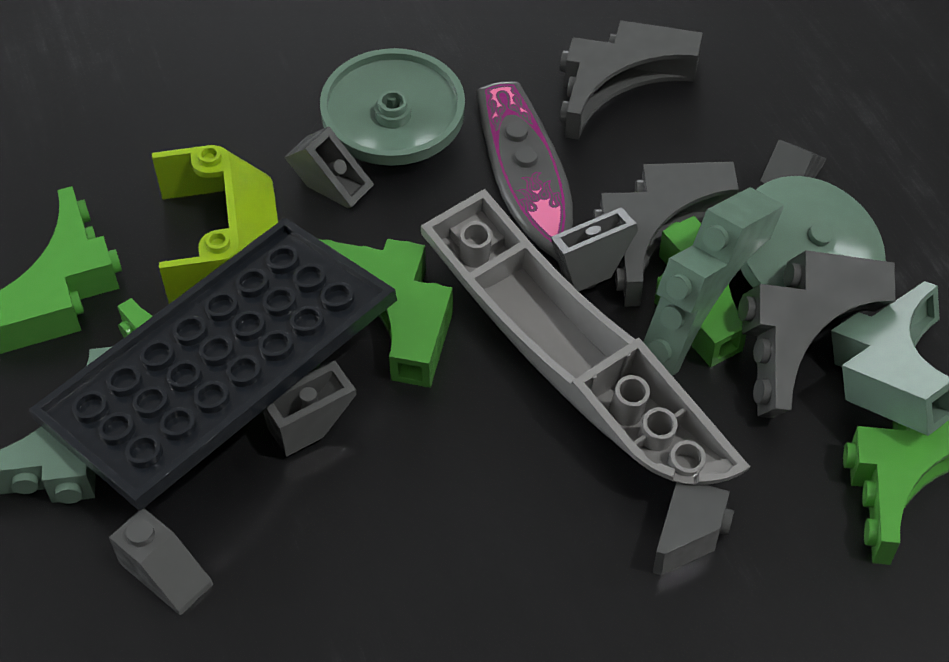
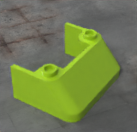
M207 145L152 153L162 199L225 191L229 228L214 230L205 234L199 242V257L159 262V269L169 304L278 223L275 193L271 177L221 146Z

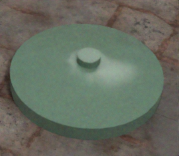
M379 49L351 58L330 75L321 92V119L323 127L329 126L352 157L378 165L411 164L439 153L455 139L464 121L465 94L456 74L440 60L428 54L409 49Z
M787 176L773 179L756 189L783 204L784 208L771 239L763 244L740 268L744 277L753 288L759 284L786 287L783 281V274L787 262L805 250L886 261L882 237L873 219L861 204L840 188L816 178ZM852 313L840 315L838 317H835L833 320L846 317Z

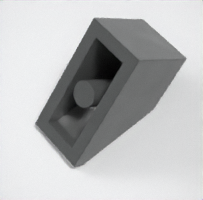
M329 126L305 137L284 157L307 187L346 208H351L374 185Z
M778 140L760 182L767 183L773 179L787 176L815 178L827 158L794 144Z
M620 207L552 236L551 241L562 276L577 291L591 289L598 285V283L611 278L638 231L637 223Z
M333 361L304 376L265 408L263 413L267 428L286 457L322 439L357 395L356 389L337 362Z
M676 482L656 551L653 574L662 576L715 551L719 534L728 536L734 514V510L726 508L730 491L709 485Z
M145 508L133 515L109 537L119 563L179 615H182L213 585L211 578L174 532Z

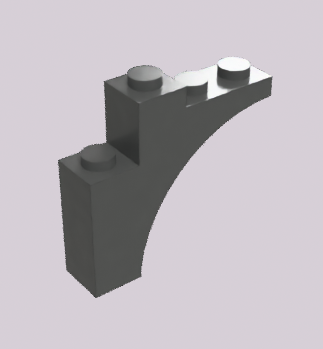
M620 20L617 34H610L609 42L573 37L569 51L563 50L560 61V71L565 72V87H568L567 97L570 98L569 101L563 100L560 113V122L566 123L565 138L579 140L584 126L594 112L604 103L627 90L664 81L694 82L703 33Z
M734 162L643 164L642 180L635 181V192L601 193L600 209H594L593 219L622 207L637 223L638 227L635 237L619 263L620 267H617L615 270L616 291H623L624 307L640 306L643 274L650 259L660 248L662 231L675 222L680 223L692 216H695L699 222L703 221L708 208L738 193L739 188Z
M805 250L787 262L783 274V281L786 287L759 284L742 295L738 307V316L742 321V334L757 336L753 350L754 360L757 363V381L754 385L753 397L757 403L758 417L774 418L792 410V394L800 362L813 339L835 317L852 312H875L896 302L895 262Z

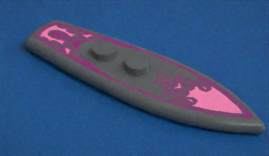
M505 81L483 86L476 92L489 160L502 199L523 232L540 249L558 261L551 237L573 228V202L569 183L560 158L543 123L519 82Z

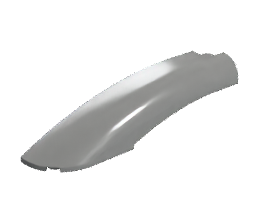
M486 189L481 190L421 225L422 236L480 307L527 360L592 424L643 467L666 479L694 485L724 482L749 470V464L640 338L635 340L578 292L533 246Z

